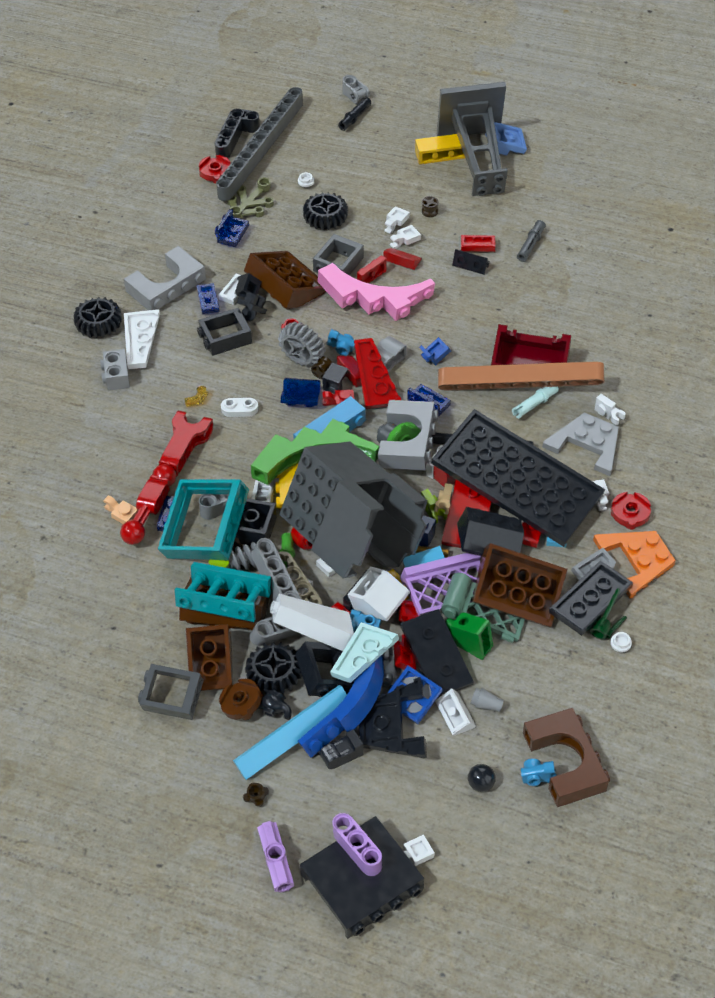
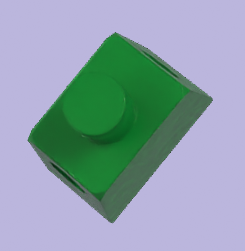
M463 612L460 613L456 620L448 618L445 621L449 631L452 632L456 646L471 655L483 660L493 647L489 620Z

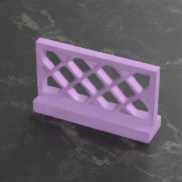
M464 553L404 568L400 579L402 584L406 585L410 591L409 594L418 616L437 609L441 611L443 603L437 599L440 594L446 595L447 591L443 587L445 583L450 584L451 579L448 578L450 574L464 573L472 579V582L476 583L477 578L467 574V571L472 568H476L477 571L479 570L481 556ZM438 578L443 583L441 587L429 583L430 580ZM418 582L424 585L422 593L415 590L412 583ZM427 587L438 592L435 599L424 594ZM421 598L432 603L431 607L422 609L419 603Z

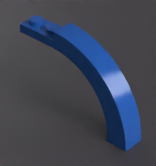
M382 655L355 679L352 688L344 700L298 740L310 758L344 730L349 732L355 729L369 713L377 700L383 683L384 663Z

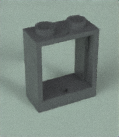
M333 234L314 256L313 271L318 273L319 269L331 264L332 262L326 259L332 252H336L348 257L342 266L335 265L341 271L350 275L364 258V245Z
M151 664L150 669L145 672V686L139 693L138 702L144 711L193 720L204 680L200 673ZM157 674L190 680L182 707L150 701Z

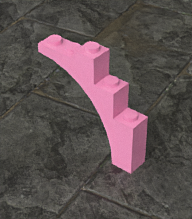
M333 263L318 270V283L341 308L357 302L368 315L384 308L395 321L408 316L411 306L417 305L424 299H429L434 294L435 282L432 279L409 286L386 287L357 280L341 271Z

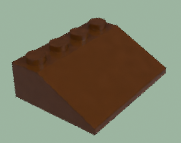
M289 251L250 253L244 272L250 273L262 281L260 287L266 290L272 298L280 302L282 307L286 309L297 308L326 293L325 289L318 283V276Z
M490 543L484 548L472 602L551 628L554 616L549 613V608L560 598L567 569Z
M190 577V579H189V581H188V583H187L185 589H188V587H189L190 584L192 583V578H191V577ZM200 584L196 591L207 593L211 586ZM219 588L215 595L226 597L230 590ZM239 592L235 599L246 601L249 594ZM258 596L255 600L254 622L179 607V621H186L191 624L196 622L206 623L209 626L228 624L231 628L242 627L253 630L257 622L265 619L269 598Z

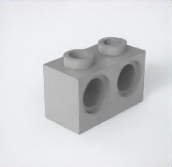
M125 349L103 352V359L100 360L101 369L105 370L102 373L103 384H107L108 391L130 388Z

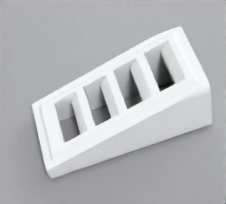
M255 480L251 499L273 503L275 481L273 480L269 485Z

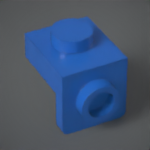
M439 337L426 349L422 345L419 347L423 352L421 356L426 362L431 361L435 366L451 352L450 348Z

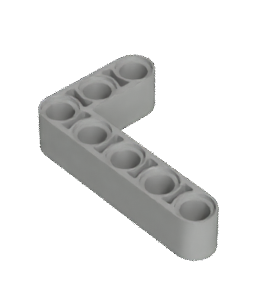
M261 538L252 550L251 556L259 573L271 576L270 596L272 600L276 601L278 594L301 599L274 543L270 539ZM273 617L257 622L250 633V641L256 646H263L264 643L269 644L272 641L275 642L299 633L274 623Z

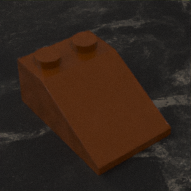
M226 624L186 628L188 670L201 674L204 680L201 691L224 689L230 683L233 685L231 627Z

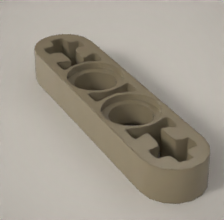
M278 552L284 562L287 561L286 570L288 574L296 573L299 575L298 578L292 580L296 590L298 591L300 588H307L309 590L306 594H299L301 600L309 601L310 599L311 602L322 605L321 598L293 557L288 552Z

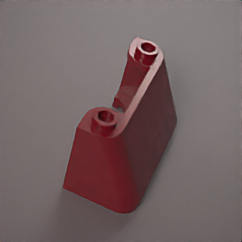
M498 324L491 365L568 362L571 335L562 334V337L559 339L555 335H553V338L517 333L515 329L511 332L507 330L508 325Z

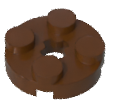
M239 679V683L234 685L230 683L223 689L219 697V703L222 711L228 718L249 720L259 707L263 694L254 681ZM244 696L242 701H237L238 698L241 699Z

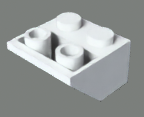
M370 566L348 593V597L354 610L361 611V614L373 615L377 619L388 621L409 595L410 591L389 572Z

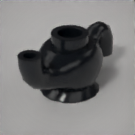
M267 690V694L262 697L257 709L262 708L263 714L269 717H274L275 714L284 712L283 718L290 720L292 710L284 701L286 697L279 692Z

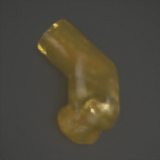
M198 386L195 396L184 398L186 407L203 403L208 396L206 387Z

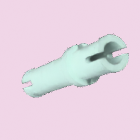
M558 386L538 389L534 395L512 409L513 415L519 419L539 404L547 402L549 397L559 391Z

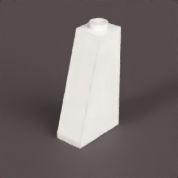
M278 594L276 601H273L271 604L270 613H272L274 623L341 651L345 649L354 634L350 614L347 611Z

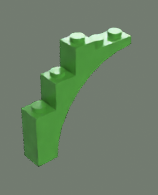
M332 419L321 434L305 426L293 441L275 434L251 464V475L253 479L269 485L283 471L298 464L304 448L309 446L351 441L375 462L378 460L379 446L371 441L360 438L356 434L349 433V425Z

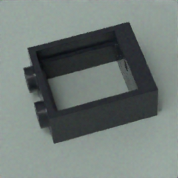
M239 307L198 320V335L204 339V347L206 350L209 349L212 356L252 344L251 329ZM235 324L238 332L215 339L212 338L209 332Z
M305 641L296 652V657L309 696L323 697L338 685L343 687L346 694L349 693L354 681L349 683L337 678L336 680L321 679L316 663H331L333 668L343 651L322 642Z

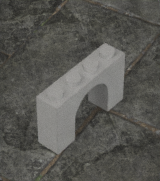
M177 246L165 253L167 267L178 275L175 279L166 283H155L137 270L124 278L125 290L147 310H157L206 280L205 266L181 247Z
M389 400L386 413L387 423L391 422L398 426L401 423L412 422L420 428L421 432L418 436L408 441H380L378 451L379 466L390 469L426 470V464L430 463L431 451L429 449L433 448L432 435H435L436 431L434 421L438 420V410H435L434 402Z

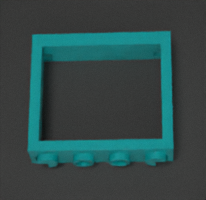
M180 479L172 505L170 506L167 521L164 525L161 540L159 541L158 550L167 559L229 560L249 488L241 479ZM192 494H229L213 547L177 546Z

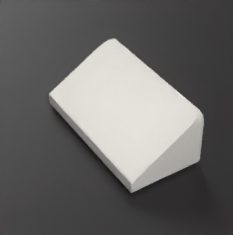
M450 689L436 699L435 702L452 735L455 736L476 727L457 691Z

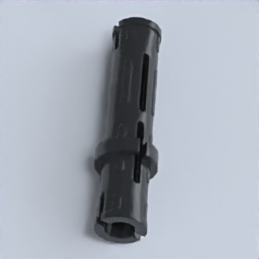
M364 97L350 112L345 114V117L338 123L339 128L345 131L351 124H354L357 118L371 106V100L368 97Z

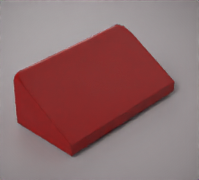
M388 248L383 252L387 262L415 270L422 260V257L393 248Z
M337 356V364L348 368L346 377L355 387L361 386L358 365L354 357Z

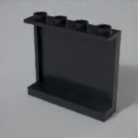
M376 816L360 827L382 853V869L379 874L368 876L363 873L337 841L300 864L301 876L305 881L309 880L345 929L347 939L353 935H360L366 926L372 922L377 923L381 921L387 912L399 909L404 904V901L410 897H417L424 889V877ZM355 842L352 845L361 846L362 844L359 842ZM369 859L366 862L371 864L375 863L376 860Z

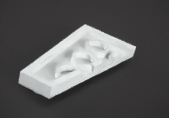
M159 309L124 313L128 370L147 367L160 317Z

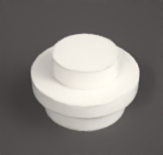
M308 172L300 174L298 184L305 188L314 184L312 174Z
M618 632L612 636L610 644L615 651L626 652L631 648L632 640L627 633Z

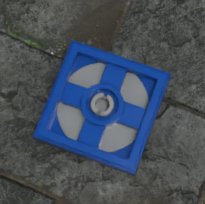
M407 665L388 693L396 690V687L402 684L405 686L414 682L413 679L417 677L422 678L424 698L402 701V714L418 725L443 689Z

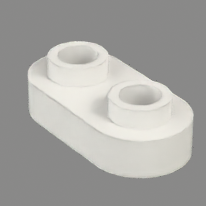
M228 398L222 401L221 411L227 417H250L257 414L258 402L253 398Z

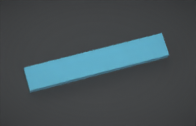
M338 685L234 759L233 762L244 779L247 780L296 745L301 737L329 715L347 696L343 687Z

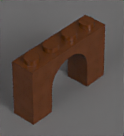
M573 707L524 722L523 735L531 752L551 745L562 744L573 748L582 760L581 765L575 770L550 778L548 789L557 808L607 792L610 776L606 769L603 770L600 764L599 753L593 750L591 737L588 732L585 733L580 715H576Z

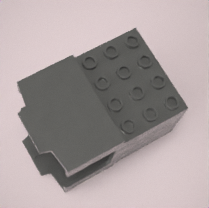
M349 441L304 448L279 515L313 545L311 550L344 579L357 575L352 566L354 564L361 566L366 552L386 569L399 567L407 553L415 555L427 527L422 518L428 500L397 474H389Z

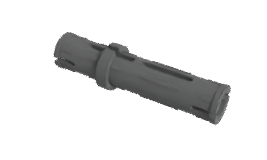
M537 220L533 229L528 232V237L517 254L519 261L525 262L536 242L541 239V233L546 227L544 221Z

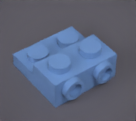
M494 122L499 154L508 155L509 151L525 154L527 147L522 129Z

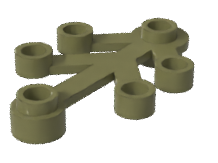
M263 177L258 179V188L248 198L246 196V187L241 185L237 191V195L240 196L241 205L237 206V197L235 195L227 201V204L230 205L227 212L230 220L239 221L248 215L263 217L264 208L260 205H264L266 208L273 207L274 201L272 197L255 200L262 192L266 193L271 188L269 178ZM257 206L254 209H246L248 207Z

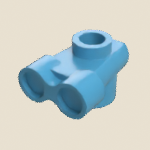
M331 329L326 345L336 347L335 350L338 354L347 356L350 352H353L354 340L349 334L342 335L338 331Z
M351 610L350 618L354 632L361 622L380 628V619L375 618L373 615L361 614L362 612L358 610Z
M528 759L523 764L524 768H521L523 783H527L530 786H537L541 782L549 783L551 777L557 776L554 761L541 764L538 759Z

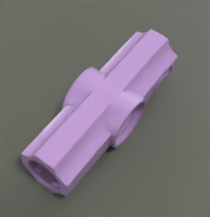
M271 821L262 823V825L257 827L274 891L281 893L289 891L290 888L294 887V882L277 823ZM272 855H280L277 859L271 858Z

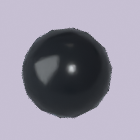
M477 764L470 769L468 782L473 790L487 792L496 782V776L490 766Z

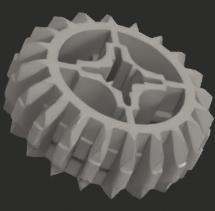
M294 321L286 325L279 334L278 340L280 342L279 346L282 347L281 351L285 352L286 356L291 361H295L296 364L299 363L301 366L305 365L309 368L318 363V359L324 356L326 350L324 348L325 344L322 343V338L318 337V333H315L313 328H308L307 324L304 326L301 322L297 323Z

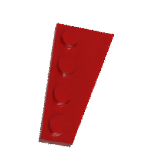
M373 339L354 340L365 409L388 407L389 400H401Z

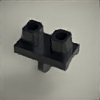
M247 291L244 300L238 299L237 304L246 306L243 308L242 314L248 322L256 318L257 312L262 314L267 312V309L263 308L266 298Z

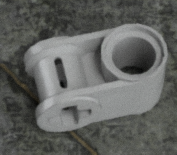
M346 75L343 77L342 92L353 103H358L360 99L369 97L368 87L355 76Z
M229 494L202 495L199 498L200 516L210 520L223 514Z

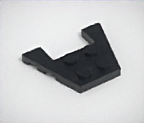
M421 677L413 679L414 682L405 686L402 684L396 687V690L388 694L382 693L378 695L373 707L359 724V736L363 743V748L427 758L426 739L424 736L403 739L402 701L424 698L423 680Z

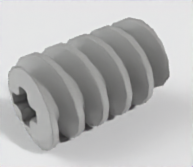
M254 542L251 543L250 548L246 544L243 545V551L238 546L235 547V553L231 550L228 560L230 569L236 568L241 571V566H244L248 570L250 563L256 568L251 556L252 550L256 545Z

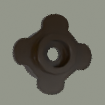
M251 783L247 788V793L243 795V800L245 802H252L255 806L260 807L264 804L265 796L269 795V789L259 783Z

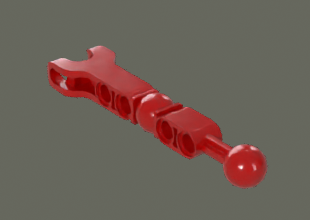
M180 410L176 412L172 419L173 436L159 460V465L153 470L150 479H148L137 498L136 509L138 512L133 520H129L121 526L120 536L125 543L135 545L144 539L145 528L143 525L149 514L156 515L159 512L170 491V486L175 483L176 477L183 469L194 447L209 440L213 431L212 418L203 417L200 422L192 424L187 422L186 412Z

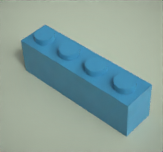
M350 396L305 427L314 429L321 434L330 421L335 419L349 425L350 433V431L361 426L366 421V409ZM302 429L293 434L294 439Z

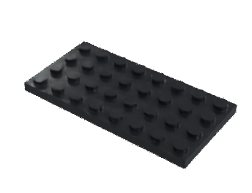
M475 409L431 460V464L563 547L605 492V489Z

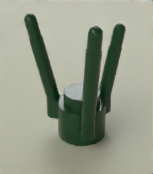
M617 588L603 617L589 628L591 634L597 639L610 638L613 632L627 619L626 616H623L612 627L607 619L618 597L620 588Z

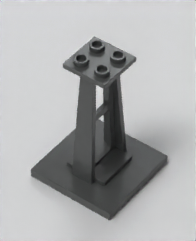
M505 82L440 89L437 136L457 134L473 177L472 196L505 192L508 170L507 168L501 169L494 122L502 123L506 93ZM486 133L487 145H471L468 135ZM489 151L493 170L480 171L474 153Z

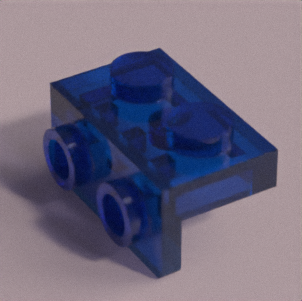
M229 209L226 215H223L221 223L215 228L217 243L237 247L249 227V221L233 217V210Z
M284 378L280 403H285L288 406L296 404L304 405L305 407L318 406L321 381Z
M420 384L415 390L411 387L407 390V401L434 402L435 410H438V417L451 405L450 399L423 384Z

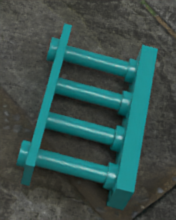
M193 562L191 565L192 583L188 589L175 588L176 607L254 622V602L258 596L269 598L271 595V576ZM200 584L211 586L207 593L196 591ZM219 588L230 590L226 597L215 595ZM239 592L249 594L246 601L235 599Z

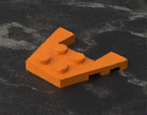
M657 531L594 535L593 541L599 550L604 548L606 551L621 547L638 574L627 578L633 582L632 588L626 593L630 599L639 590L645 589L652 580L659 578L675 565L676 560Z

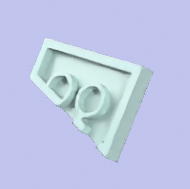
M361 622L330 671L332 677L351 683L399 640L398 634Z

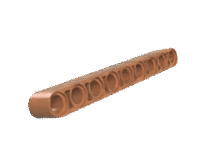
M604 363L465 366L438 369V388L440 390L585 386L604 383Z

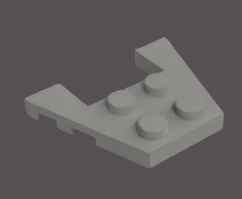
M584 412L543 442L542 448L558 454L566 441L601 455L595 464L594 470L610 476L618 426Z

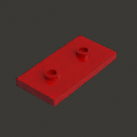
M458 480L455 481L441 544L461 548L457 522L465 508L471 507L490 512L492 502Z

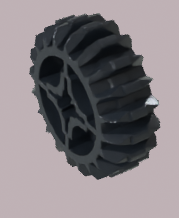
M315 193V196H310L303 206V217L310 227H315V229L321 228L322 231L324 229L330 230V228L336 229V226H341L342 223H345L348 216V206L345 199H342L341 195L336 196L335 193Z
M100 297L97 299L91 298L89 301L85 299L84 303H79V307L75 308L73 315L74 325L78 332H81L83 336L87 335L89 338L95 336L97 339L98 336L103 338L104 335L110 336L111 332H116V329L120 327L122 322L121 309L116 302H113L112 299L107 300L106 297L103 299Z
M272 641L271 645L267 646L264 643L263 648L257 646L256 652L250 653V658L246 660V677L254 681L260 691L264 690L265 694H267V690H273L276 692L280 691L284 695L285 689L291 691L292 685H297L298 679H301L302 673L297 661L296 650H291L290 645L283 647L282 642L279 645H275Z

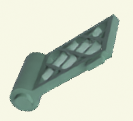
M464 573L453 574L441 606L442 613L447 618L453 619L457 618L460 613H466L468 608L474 606L479 614L476 615L477 617L487 619V616L494 615L497 623H490L492 632L501 635V639L510 643L513 641L517 642L525 619L507 614L510 619L502 621L498 614L501 611L490 608L491 611L483 613L479 604L470 603V600L473 601V591L475 590L476 583L472 582V579ZM512 623L516 629L515 634L508 631L505 625Z

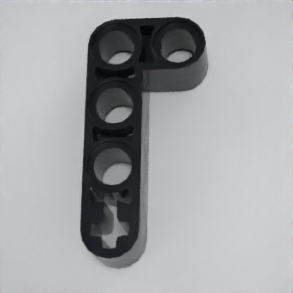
M244 109L231 110L215 141L216 155L225 156L229 159L242 131L255 133L260 127L259 113Z

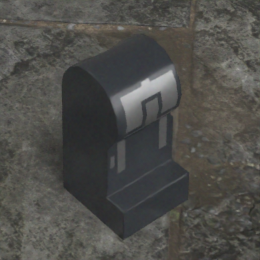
M353 729L347 732L345 737L324 746L320 750L319 755L328 769H335L363 756V743Z

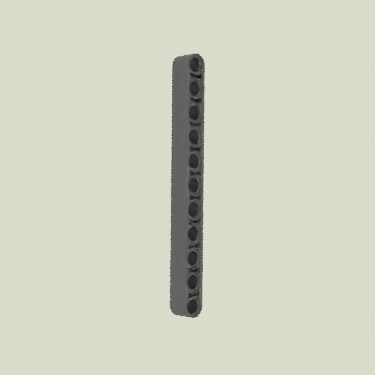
M293 87L287 91L218 179L216 186L219 200L228 201L235 195L303 106L301 88Z

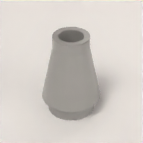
M476 688L470 704L475 705V708L500 712L504 700L484 688Z

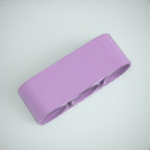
M337 814L332 821L333 836L363 873L368 876L379 874L382 869L381 851L349 814ZM340 826H347V827H348V828L345 829V830L339 829ZM355 842H359V843H361L362 845H361V846H353L352 844L355 843ZM369 859L376 860L375 863L371 864L366 861Z

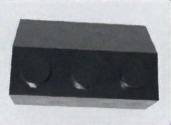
M465 508L457 522L462 552L482 556L484 548L490 543L518 553L521 552L524 536L521 519L477 508Z

